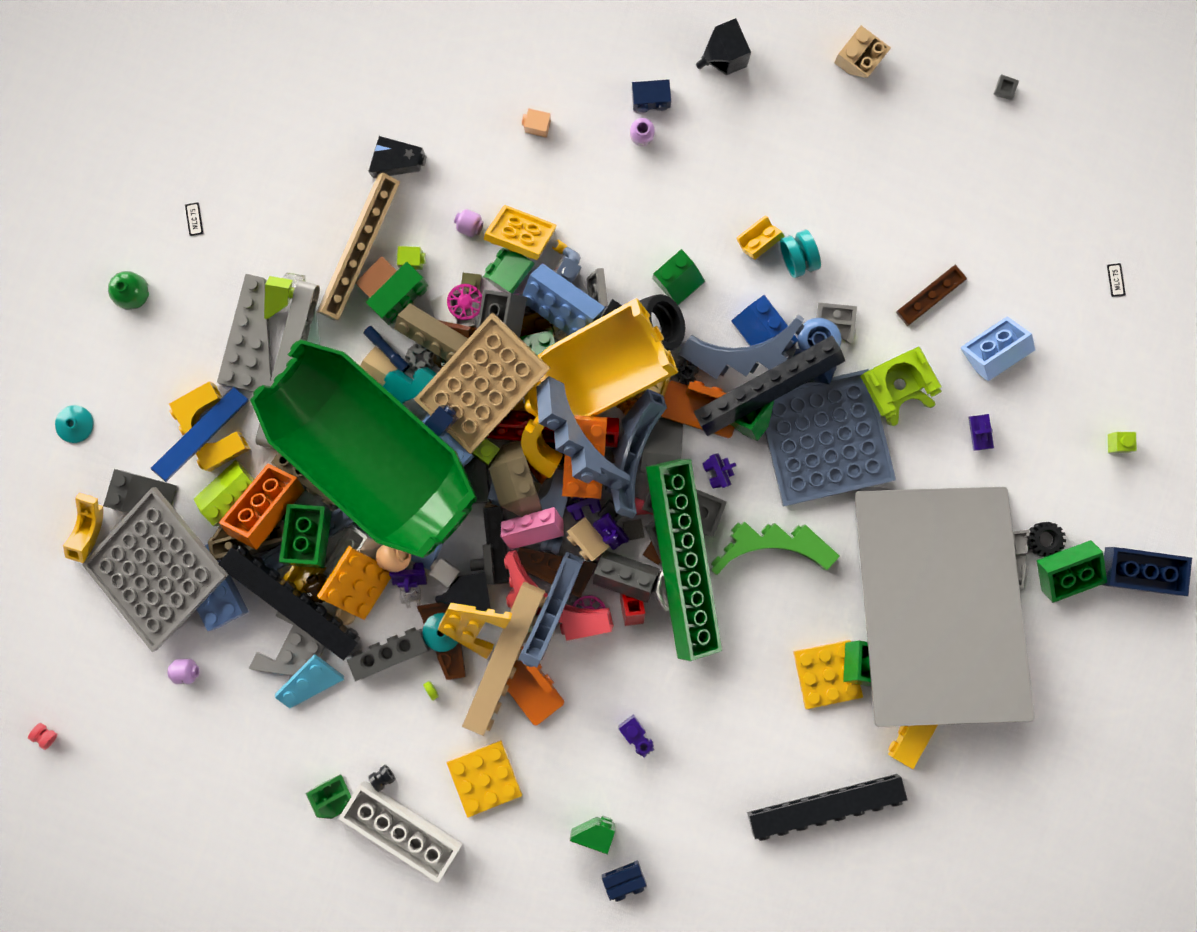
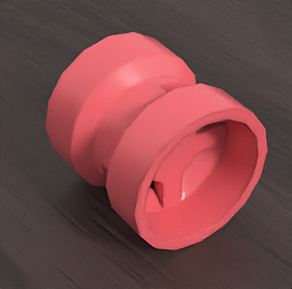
M39 723L32 729L28 739L32 742H37L39 747L46 750L52 745L58 734L53 730L49 731L47 726Z

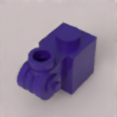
M634 714L618 725V729L630 745L633 743L636 746L635 751L637 754L645 758L647 754L655 750L653 741L644 736L646 731Z

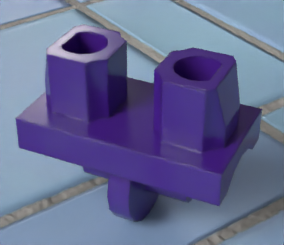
M989 414L969 416L973 451L993 449V430Z
M719 453L709 456L710 458L702 463L706 472L715 469L717 476L709 479L713 489L732 485L729 477L735 475L732 468L737 466L736 463L730 464L728 458L721 460Z
M571 497L572 501L578 498L580 500L566 506L568 513L571 512L576 521L585 517L581 509L583 506L589 505L592 514L601 510L600 499Z
M609 513L593 523V527L602 536L603 542L608 544L612 550L629 542L628 536Z
M423 563L413 564V569L406 570L407 568L399 572L389 573L392 585L404 588L405 593H410L411 587L427 585V576Z

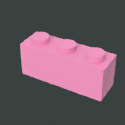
M555 507L501 522V538L510 550L564 536V520Z

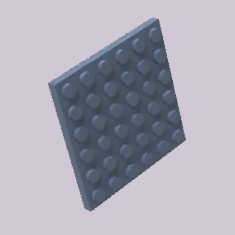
M869 369L835 376L830 384L817 381L805 383L774 400L769 427L765 431L783 507L896 480L879 410L860 377Z

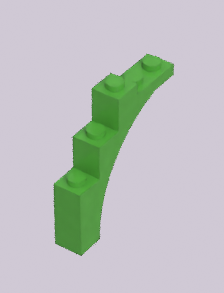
M738 522L731 529L733 533L730 537L735 540L734 544L730 542L724 548V555L721 558L717 556L712 561L711 565L713 567L710 570L715 575H718L732 559L747 552L765 548L785 549L796 552L812 560L823 570H828L840 555L807 525L796 526L791 532L793 536L790 537L776 523L772 525L767 524L761 530L763 535L760 536L746 522L741 524Z

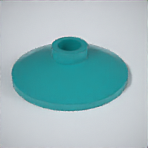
M71 405L62 409L55 420V429L58 436L69 443H79L87 439L94 426L91 413L84 407ZM73 420L74 424L70 427L69 422Z
M437 613L429 617L422 631L423 639L427 646L438 652L449 651L458 644L457 641L445 634L444 636L438 635V627L445 613Z

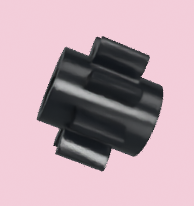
M685 361L683 367L677 365V369L680 372L675 374V376H679V383L684 381L688 385L690 380L696 381L693 375L698 374L699 371H694V364L690 366ZM685 369H687L689 373L691 372L688 378H686V376L682 374Z

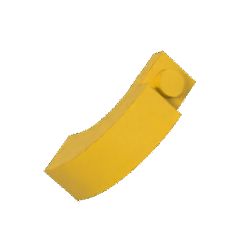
M537 414L535 419H530L521 438V446L531 466L541 474L551 478L563 454L554 450L545 442L542 435V430L545 426L539 424Z
M79 493L75 497L77 507L76 524L71 535L64 543L63 549L65 558L84 563L97 541L103 521V506L98 504V498Z

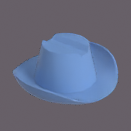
M813 318L803 324L805 325L797 336L799 340L798 347L801 350H807L830 336L834 337L839 347L841 345L839 328L833 322L824 318Z

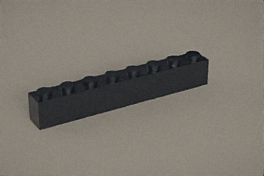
M830 336L695 410L694 414L706 435L709 436L845 362L842 350L834 337Z
M234 544L218 563L229 575L343 661L358 644L361 637L358 636L359 634L356 630L343 625V621L339 617H333L323 605H317L307 593H301L297 590L293 582L284 580L280 577L281 574L277 570L268 568L261 558L251 555L248 548L244 545Z
M894 774L749 811L747 815L753 837L763 841L769 839L771 835H786L790 830L802 831L814 824L815 826H822L827 824V821L833 819L834 821H841L846 819V816L852 814L853 816H861L865 814L864 811H880L887 805L892 807L900 806L903 804V801H907L902 777Z

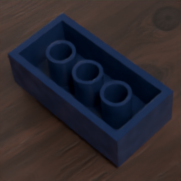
M1105 547L1104 561L1107 583L1103 584V586L1176 596L1189 595L1192 557L1119 547Z

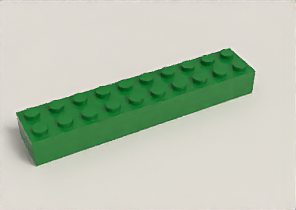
M677 459L646 466L677 658L694 661L721 652L722 645L692 460Z

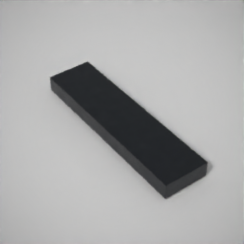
M503 507L483 508L486 544H493L494 584L509 583V569H506L504 565L507 546L501 538V522L504 521Z

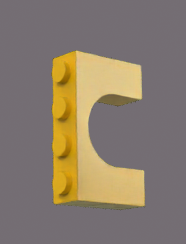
M209 381L169 403L171 407L170 413L175 420H178L180 424L179 430L183 436L198 422L204 411L215 406L223 398L214 383ZM236 431L220 441L206 443L196 453L198 457L197 463L202 470L211 472L251 449L243 434Z

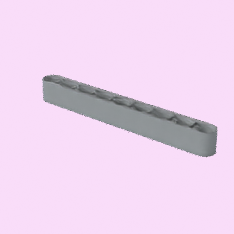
M298 281L296 284L269 386H272L275 377L286 369V364L292 359V357L287 355L291 351V346L300 339L304 341L308 339L320 294L319 285L304 281ZM259 423L255 439L256 444L274 449L267 442Z

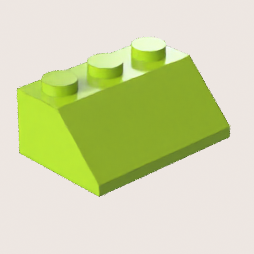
M237 460L233 461L194 498L200 513L213 526L220 527V520L254 481V478Z

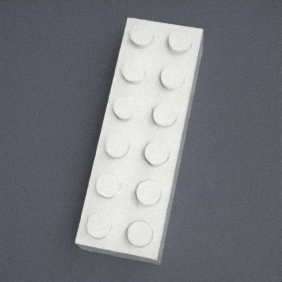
M363 781L358 786L338 818L437 883L441 880L462 843L383 792H377L366 781Z

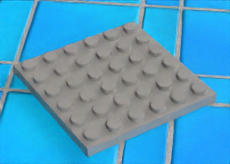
M157 487L151 488L82 564L152 652L157 651L229 576L218 565V561Z

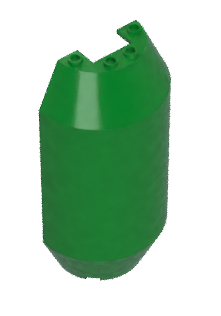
M301 339L296 341L291 346V351L287 354L292 359L286 364V369L275 377L272 386L262 385L258 387L253 393L254 396L250 399L267 442L375 542L422 558L430 555L438 545L443 544L458 529L471 512V506L477 500L458 453L348 354Z

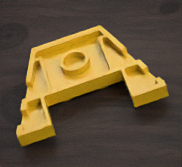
M450 603L439 624L438 630L487 659L494 644L476 637L485 622L505 629L511 620L512 613L497 614L492 609H487L484 612L476 610L474 606Z

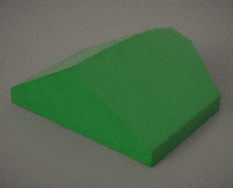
M341 774L305 793L315 816L332 819L340 815L352 798Z

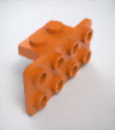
M670 381L664 395L667 409L661 417L703 430L694 411L726 393L718 387H706L700 381L689 382L688 385ZM730 424L713 434L731 438L734 427Z
M516 660L514 667L517 669L513 678H509L506 683L509 685L507 691L532 724L538 725L563 706L564 699L552 685L554 684L552 678L541 671L542 666L540 663L538 667H529L523 664L522 661Z

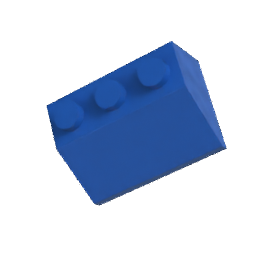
M765 295L754 301L731 320L749 346L763 343L788 327ZM795 335L791 339L794 341L791 347L799 341Z

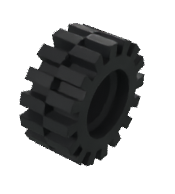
M1040 522L1029 529L1031 532L1029 533L1027 543L1030 544L1028 547L1033 550L1034 554L1047 557L1060 552V549H1064L1065 545H1063V542H1066V539H1063V536L1066 535L1065 532H1061L1063 530L1061 527H1057L1058 524ZM1043 532H1048L1053 537V542L1048 547L1040 543L1039 538Z

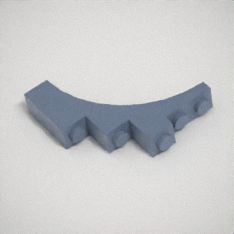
M797 315L790 325L778 335L763 343L749 347H721L704 342L691 335L682 347L679 355L716 380L719 375H725L729 366L747 377L749 372L753 374L759 366L756 362L770 370L787 360L789 354L783 350H789L794 342L791 340L794 334L799 335L805 325L802 324L804 318Z
M548 376L536 386L539 424L554 431L555 449L571 457L572 476L585 483L595 480L616 491L630 482V475L609 462L585 436L570 409L564 383Z
M649 389L645 391L621 420L625 434L618 441L617 447L612 448L615 460L613 465L629 474L630 482L617 491L604 485L605 490L612 493L616 513L629 518H633L637 514L635 482L644 446L658 419L667 409L663 395Z
M569 552L565 553L537 621L518 660L522 661L526 666L538 667L543 659L584 562L583 558Z

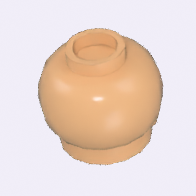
M382 545L376 552V561L379 567L384 570L399 572L410 564L411 554Z

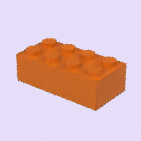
M574 415L585 436L604 456L607 417ZM565 455L562 496L601 499L602 484L595 480L585 483L572 476L571 457Z
M267 464L220 520L219 524L227 535L257 550L286 514L287 504H294L305 489L297 477Z

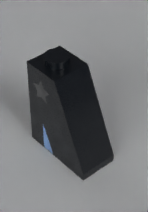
M379 136L368 172L373 178H377V175L381 173L393 176L419 172L421 166L425 165L427 156L422 147Z

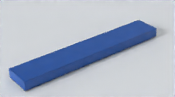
M233 387L151 467V470L167 482L248 402V398Z

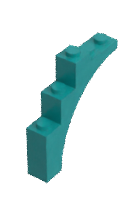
M428 367L418 369L414 373L413 379H411L400 370L390 371L384 378L385 384L383 387L403 404L415 398L437 373Z

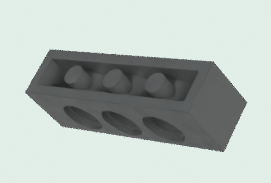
M415 627L404 631L405 636L398 638V635L387 638L388 643L380 645V642L368 646L369 651L363 653L362 650L352 653V658L347 659V663L355 682L429 651L430 648L423 639L422 629L416 630ZM403 640L410 643L408 651L403 650L401 647ZM385 648L391 649V658H386L384 656L383 652ZM368 655L374 658V664L372 666L366 663V657Z

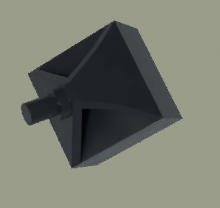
M736 18L715 26L701 57L702 59L696 63L698 69H702L705 65H712L727 76L747 67L751 50Z
M485 572L458 576L447 592L435 597L436 603L474 606L476 610L484 612L487 609H491Z

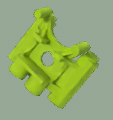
M916 347L886 361L860 376L881 416H885L886 423L891 426L898 424L899 409L905 401L917 399L925 407L932 408L936 405L935 401L927 395L930 394L931 397H934L942 392V386L920 347ZM895 380H904L905 388L903 390L896 389L894 386ZM923 388L925 389L927 395L921 391Z

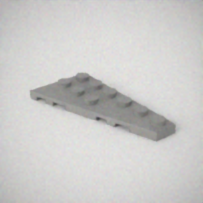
M245 274L217 379L218 384L254 392L262 385H270L272 378L270 364L271 349L268 331L269 319H264L266 279L263 277Z

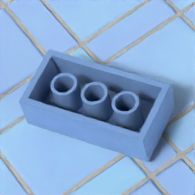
M543 263L530 274L522 296L527 297L526 306L568 335L600 319L605 309L599 302Z
M231 575L197 608L207 631L216 630L249 612Z

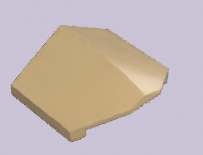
M376 346L363 359L360 365L382 386L385 384L384 378L390 371L397 370L390 362V359Z

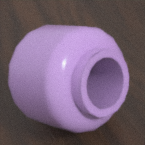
M645 118L635 120L630 128L632 142L638 146H646L652 142L655 133L653 123Z
M469 209L463 210L462 213L458 212L454 220L457 231L468 237L479 235L484 224L481 215Z
M176 659L168 667V677L174 684H192L196 677L199 676V667L192 659Z

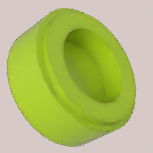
M431 681L423 684L432 701L439 698V694Z

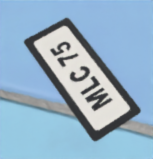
M199 203L185 204L189 236L203 234Z
M1121 263L1107 265L1111 296H1125Z

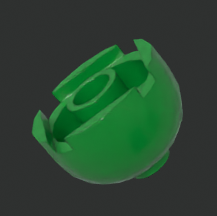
M122 271L111 278L108 284V294L117 306L125 310L137 309L149 297L148 283L142 276L134 272Z

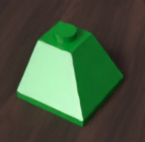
M774 401L731 423V425L743 435L759 441L769 427Z

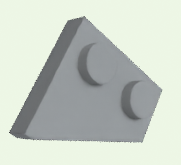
M818 303L816 318H824L833 322L839 328L841 338L848 343H853L857 306Z

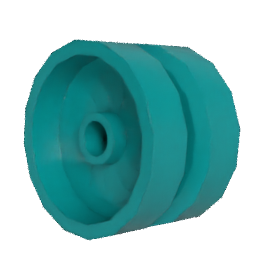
M805 229L797 232L795 238L789 235L780 239L781 254L793 278L803 276L806 270L813 272L821 268L818 247L808 230Z

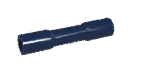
M372 326L364 330L363 334L390 359V362L398 370L404 373L409 369L410 365L386 343Z

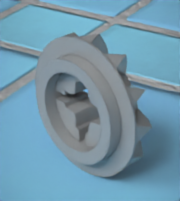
M414 344L408 349L405 359L410 365L409 369L413 372L424 367L432 369L435 365L432 360L433 352L422 345ZM424 353L423 357L427 363L422 361L416 362L417 358L414 354L421 355Z

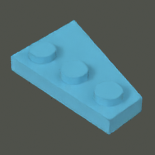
M314 654L275 693V698L288 708H292L343 681L344 675Z

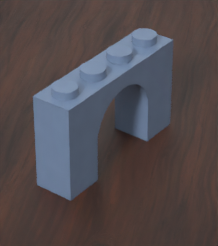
M556 469L550 490L545 497L540 499L542 510L555 507L563 519L568 497L562 496L564 471ZM492 481L487 499L492 500L491 504L500 506Z

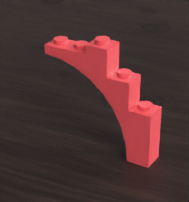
M517 550L509 551L504 558L505 568L509 569L510 573L509 584L511 588H514L510 590L506 597L507 605L511 609L523 582L538 587L521 564ZM566 604L559 623H561V633L565 635L566 641L612 632L614 627L610 608L587 609ZM538 608L537 615L540 614L542 608Z

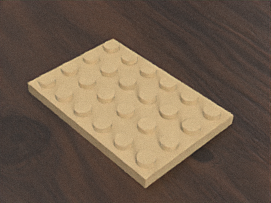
M491 313L414 400L430 416L441 405H448L456 411L455 415L459 419L447 432L471 454L550 370V367L494 313Z

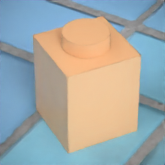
M528 108L527 115L524 114L522 119L525 133L547 138L551 114Z

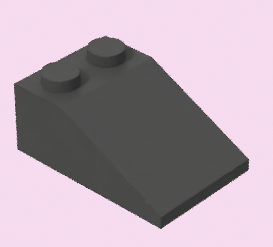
M662 417L658 419L644 446L640 473H647L646 466L681 459L682 423Z
M114 469L103 506L129 513L153 487H157L172 506L177 485Z

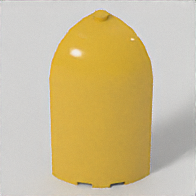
M637 298L549 346L538 356L550 367V370L525 395V410L529 414L537 416L536 386L548 376L564 383L566 397L573 415L595 417L677 374L678 371L672 354L664 348L661 342L664 340V337L658 326H652L649 319L650 314Z

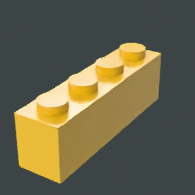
M938 725L900 726L898 730L899 736L896 741L894 740L890 744L888 755L914 769Z

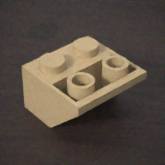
M861 25L838 53L834 63L848 74L868 78L891 47Z
M586 517L567 531L569 534L567 539L573 546L578 544L582 549L579 553L586 561L589 559L594 561L610 547L603 542L601 535Z

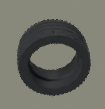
M663 294L653 295L640 300L641 304L650 314L651 324L652 312L659 320L661 333L664 337V340L661 341L667 351H672L679 347L684 339L686 327L678 304L669 296Z

